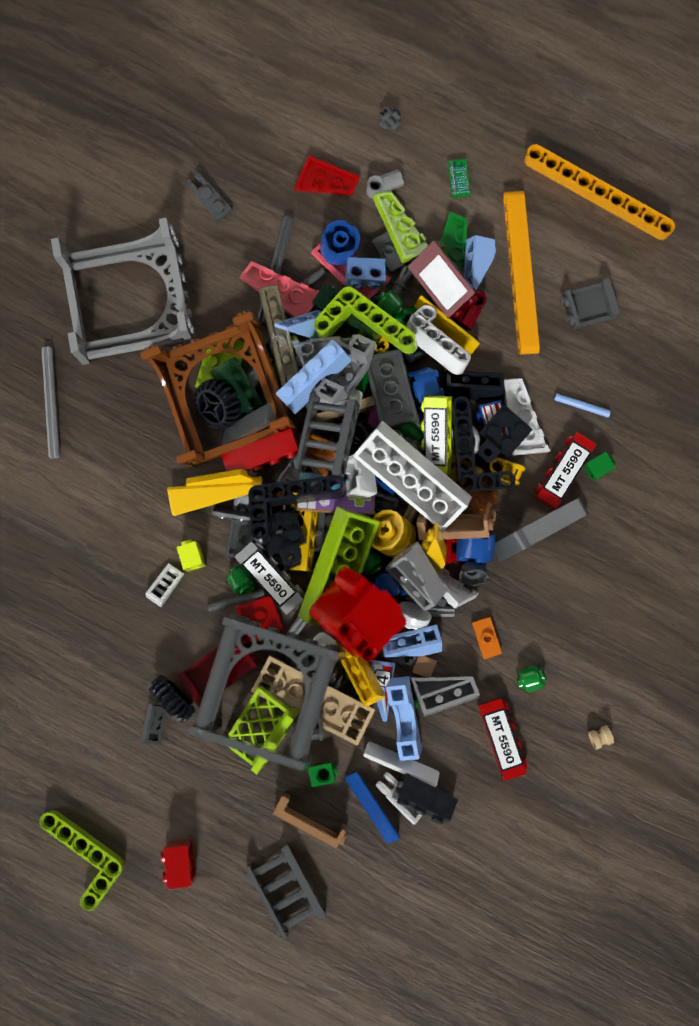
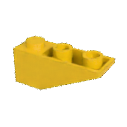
M435 522L432 530H428L426 540L422 541L421 548L436 573L440 574L446 564L447 547L439 524Z

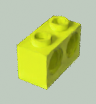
M192 539L181 542V546L177 547L183 570L189 572L206 566L200 544L196 541L194 542Z

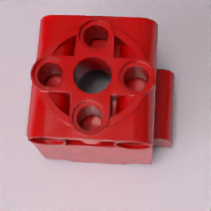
M346 566L341 568L335 576V581L309 610L310 617L328 636L353 657L358 656L365 662L374 660L390 639L407 624V620L401 615L402 607L386 590L379 591L364 576Z

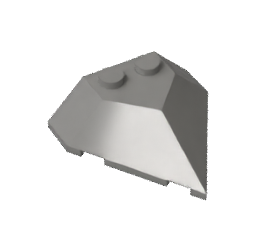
M360 334L352 335L349 338H341V336L315 338L305 342L293 340L292 344L303 367L332 339L351 359V362L338 374L327 375L314 386L317 396L332 404L349 398L368 371L376 347V342Z

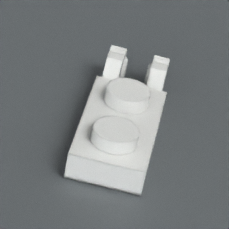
M386 772L384 779L394 787L390 790L380 781L376 783V787L386 795L385 797L413 825L416 824L423 815L414 812V808L410 806L404 807L399 805L397 800L392 798L398 781Z

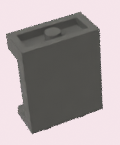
M610 278L602 280L599 284L572 291L568 289L562 296V304L564 307H567L568 311L567 321L569 325H572L573 330L613 320L620 315Z

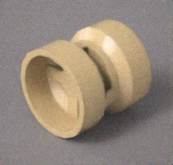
M607 725L602 726L598 731L592 730L588 732L589 739L595 750L601 749L605 744L611 745L614 743L613 735Z

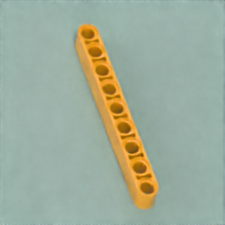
M535 144L528 148L524 158L525 164L528 167L659 240L667 239L674 231L675 223L667 216L540 145ZM530 154H536L538 158L534 159ZM546 163H552L554 167L550 168ZM562 172H568L570 177L564 176ZM579 181H584L586 186L580 185ZM595 190H600L603 195H598ZM611 199H616L619 204H614ZM628 208L634 209L635 213H630ZM644 217L650 218L651 223L646 222ZM661 226L666 227L668 232H664Z
M523 190L504 192V210L519 355L538 354L540 345L525 194Z

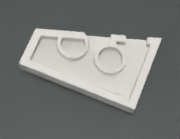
M445 568L438 574L447 590L443 597L454 608L475 599L479 594L474 589L471 592L463 586L464 583L460 579L457 581L449 576V571Z

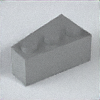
M419 542L398 553L385 568L424 611L434 607L447 592Z
M473 677L411 678V683L424 717L477 699L480 696Z

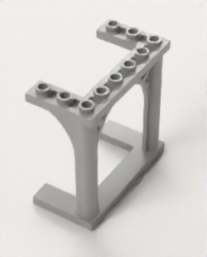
M167 218L159 219L160 226L157 231L145 238L75 253H69L59 238L51 239L54 258L63 269L74 332L67 333L70 351L82 365L90 364V359L143 350L150 345L164 346L185 342L187 345L190 343V340L196 338L195 328L191 321L193 319L191 308L187 309L186 302L189 301L188 291L184 290L183 284L186 283L185 274L180 271V265H183L181 254H177L176 250L179 247L178 237L172 223L169 224ZM154 254L152 260H147L146 256ZM166 255V263L163 266H157L156 261L158 257ZM124 261H137L151 266L160 274L167 288V304L161 318L153 326L134 334L86 342L74 275L75 270ZM169 267L168 272L170 274L165 275L164 270ZM174 287V291H169V288ZM176 304L175 308L179 312L171 310V305ZM167 316H177L178 324H169L166 320ZM161 324H164L168 329L165 330L164 327L160 330L159 327Z

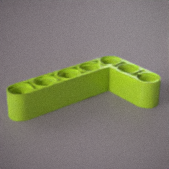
M352 287L341 289L314 321V327L320 338L332 337L347 318L353 314L405 354L414 353L418 346L415 334ZM353 297L351 300L346 301V298ZM367 307L366 311H360L361 308ZM335 311H341L338 315H333ZM377 318H382L380 322H374ZM323 325H328L326 329H320ZM391 329H397L395 333H389ZM406 340H412V343L408 345L403 344Z
M50 810L41 816V827L100 870L80 899L81 907L84 910H94L123 871L125 862L122 857L56 810ZM48 815L54 817V825H50L47 822ZM63 827L70 829V836L63 834ZM79 839H84L86 841V848H82L79 846ZM96 850L102 852V859H97L95 857L94 852ZM111 862L118 864V871H113L110 868ZM98 880H106L107 887H101ZM88 895L95 898L94 904H90L87 901Z

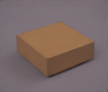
M418 656L412 672L429 678L437 661L426 656Z

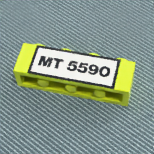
M452 396L424 397L421 405L422 412H424V420H422L421 424L422 431H424V439L422 440L421 447L424 451V456L448 476L452 473Z

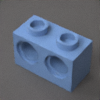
M347 258L345 264V286H350L354 289L369 287L370 289L383 288L386 280L385 259ZM352 272H358L360 276H354ZM371 273H377L379 277H374Z

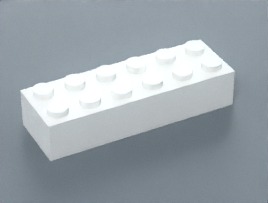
M383 421L353 455L433 524L435 522L438 523L441 531H444L467 508L472 496Z

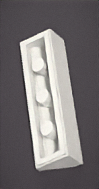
M371 741L367 743L363 753L364 757L402 774L408 773L433 787L437 786L439 771L414 760L400 761L398 753Z

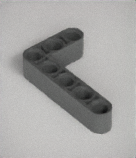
M579 497L496 542L494 554L500 563L588 515L589 512Z

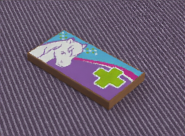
M299 472L298 480L322 477L321 473ZM345 475L344 479H342L344 484L345 481L348 480L347 475ZM335 484L332 489L337 490L341 485ZM315 487L312 492L320 491L321 487ZM298 489L297 494H299L302 491V489ZM345 493L344 496L337 499L297 503L296 510L335 513L336 508L341 507L367 516H374L375 495L363 500L349 497Z

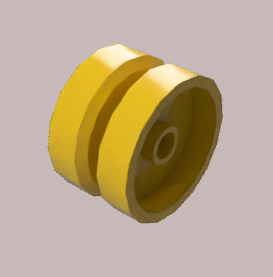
M383 510L375 514L373 518L379 521L380 524L372 543L374 549L388 557L394 558L398 553L415 543L416 529L410 520L393 510Z

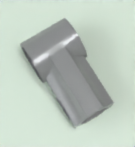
M397 169L381 176H371L367 182L366 194L373 198L376 193L391 191L404 186L401 172ZM377 185L379 189H373L371 186Z

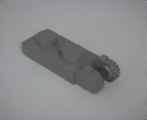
M196 172L194 174L195 178L202 184L199 189L196 188L191 180L187 179L185 182L198 201L219 223L232 212V208L210 183L206 182L199 172Z

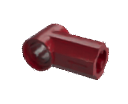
M480 291L482 294L478 297L482 304L468 306L464 310L465 313L458 319L457 323L461 327L472 330L487 301V297L482 291Z

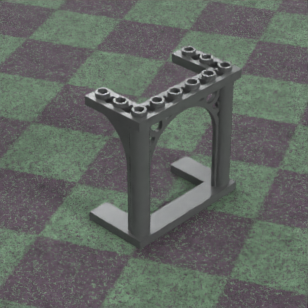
M231 614L230 617H224L222 625H225L195 724L189 727L188 734L304 771L311 766L314 758L307 756L332 671L337 661L344 659L346 652L341 651L342 647L338 645L326 644L322 647L317 645L318 641L307 638L306 641L298 639L299 635L288 632L287 635L279 633L280 629L271 626L268 629L260 627L261 623L252 621L250 618L242 615ZM244 634L249 635L252 639V646L250 648H246L242 644L241 638ZM255 635H257V638L259 640H264L263 645L257 644V639ZM278 643L282 645L281 649L277 648ZM238 648L242 650L240 654H235ZM269 649L281 652L291 658L302 672L305 681V699L288 755L220 733L222 727L214 725L232 668L242 657L253 651ZM296 649L297 652H302L303 650L306 651L303 652L300 655V657L294 655V650ZM313 655L316 659L315 663L309 667L303 666L302 660L304 657ZM316 669V672L312 673L313 677L310 678L307 675L308 671Z

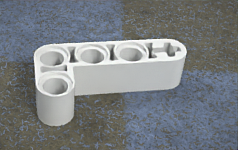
M429 305L422 306L411 315L406 327L415 334L417 344L421 349L451 373L461 375L471 360L470 354L432 324L437 315L436 310Z

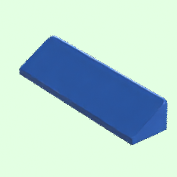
M355 770L345 777L346 782L386 843L399 840V833L359 772Z

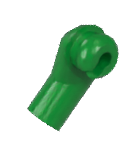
M416 307L404 308L395 319L404 324L403 319L411 317L417 311Z

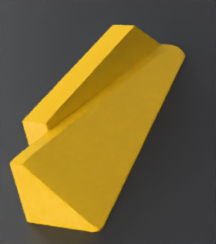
M243 469L186 478V486L167 488L171 513L173 516L248 495L251 487L263 483V478L261 476L251 477Z

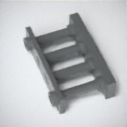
M311 393L309 402L306 404L307 414L298 454L294 457L296 470L304 473L305 466L329 469L332 475L344 479L360 404L356 399L348 398L347 404L342 406L321 403L319 397ZM317 411L343 413V423L334 424L315 421ZM313 429L339 432V442L331 443L312 440ZM309 447L335 451V460L329 462L307 458Z
M289 842L281 846L282 852H280L279 856L256 869H253L250 863L247 865V871L245 872L248 881L254 883L275 923L273 927L278 936L281 935L283 940L288 937V928L311 915L313 917L317 916L318 920L326 917V911ZM283 862H288L291 867L289 873L263 887L258 876ZM292 880H298L301 886L298 888V891L272 904L267 894ZM302 897L304 899L307 897L310 903L307 909L284 922L281 921L277 914L279 910Z

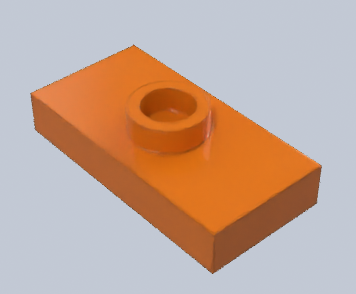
M491 617L472 622L483 660L502 654Z

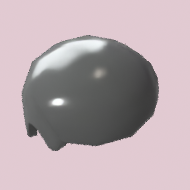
M475 560L467 561L459 570L460 580L468 586L484 584L486 578L489 579L485 564L475 562Z

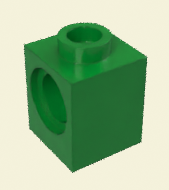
M607 452L602 453L583 466L592 482L616 468L614 458L607 454Z
M331 761L308 767L312 787L334 783L335 777H338L336 765H332ZM325 768L329 771V776L324 779L320 778L318 771Z

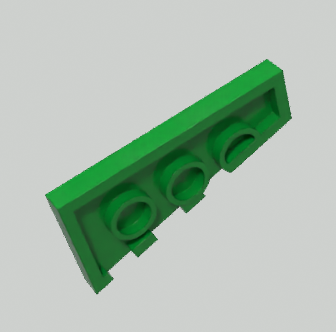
M449 212L440 242L446 247L443 250L464 275L467 218Z

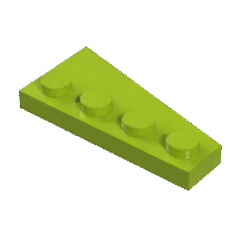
M392 191L376 193L373 196V200L401 262L415 260L429 246L426 243V237L415 228V222L404 213V207Z

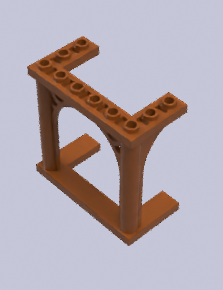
M251 311L237 313V317L232 318L234 324L227 326L225 331H214L209 333L206 338L201 339L199 337L190 340V343L187 345L179 344L173 346L171 351L167 352L159 346L150 345L145 348V351L140 352L142 360L154 367L164 387L186 453L176 456L177 462L180 465L194 467L289 428L298 429L296 422L290 417L287 405L275 394L281 388L260 331L263 329L261 322ZM243 338L245 341L244 347L240 351H236L234 348L236 340ZM230 341V347L223 348V344L227 345ZM250 346L251 350H249V352L252 355L246 356L245 352L249 349ZM219 353L234 354L245 359L256 371L267 404H272L276 420L269 423V429L204 452L186 400L187 380L194 367L206 357ZM192 355H195L196 358H195L194 361H191V362H190V361L186 358V357H193ZM180 360L186 362L188 365L187 370L179 371L175 366L176 362ZM175 374L183 376V380L179 382V377H176Z

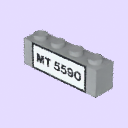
M252 540L235 558L287 615L304 600L305 596L303 594L305 592L298 584L294 585L290 581L291 576L287 571L279 569L277 566L279 563L273 556L269 557L264 552L266 549L263 545Z

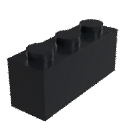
M449 370L446 371L444 379L445 396H452V399L465 396L469 400H501L504 392V373L464 371L461 375H456Z
M408 773L400 776L392 796L399 805L404 807L410 806L414 808V812L431 817V820L437 824L451 821L458 802L457 798Z

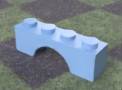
M332 339L275 394L296 414L309 402V396L313 387L325 376L338 374L351 362V359Z
M409 676L390 678L386 691L389 706H392L396 718V743L400 761L419 759L422 752V744Z

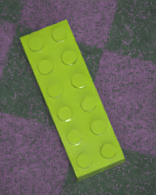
M341 507L336 508L298 614L299 618L308 624L319 626L309 615L310 607L335 581L336 574L343 566L361 575L380 524L379 521L370 516Z

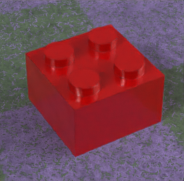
M192 839L168 842L163 851H161V863H165V871L162 874L163 884H167V890L191 887L196 880Z

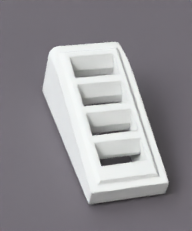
M168 563L145 593L146 597L162 607L184 576V573ZM169 571L170 573L175 575L176 578L173 579L172 577L167 575V572ZM163 578H165L166 580H168V581L171 582L172 584H171V585H168L167 583H165L164 581H162ZM159 584L167 589L166 592L158 588ZM154 591H156V592H157L158 594H160L162 597L159 598V597H157L156 595H154V594H153Z

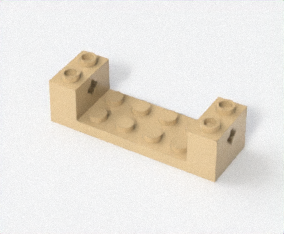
M270 655L251 692L255 693L261 685L291 709L296 707L301 711L305 699V681L302 672ZM328 686L320 710L322 728L358 746L375 708L371 706L364 707L360 700H356Z

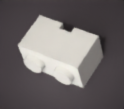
M353 455L349 456L345 472L348 480L345 481L347 496L364 500L377 494L375 474Z

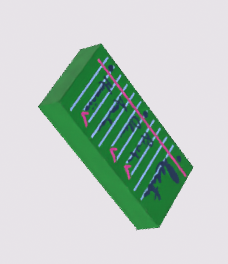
M448 160L451 198L470 197L467 160Z

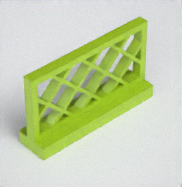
M260 685L228 735L232 737L239 736L241 740H244V736H251L253 744L276 750L301 711L296 707L291 709ZM259 694L266 698L267 704H260ZM274 707H279L283 710V716H276ZM261 708H269L271 717H263ZM256 709L258 718H251L249 710ZM265 721H272L274 729L267 730ZM252 722H260L262 730L254 731ZM247 723L249 731L242 732L240 724ZM256 735H263L265 743L258 744ZM230 748L253 766L251 771L255 774H258L269 761L257 756L253 758L248 753Z

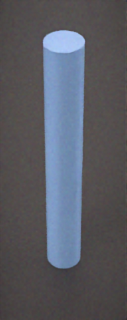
M556 393L554 398L555 401L605 417H609L611 410Z

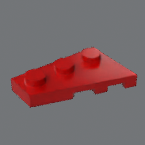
M308 156L294 191L353 196L360 181V176Z

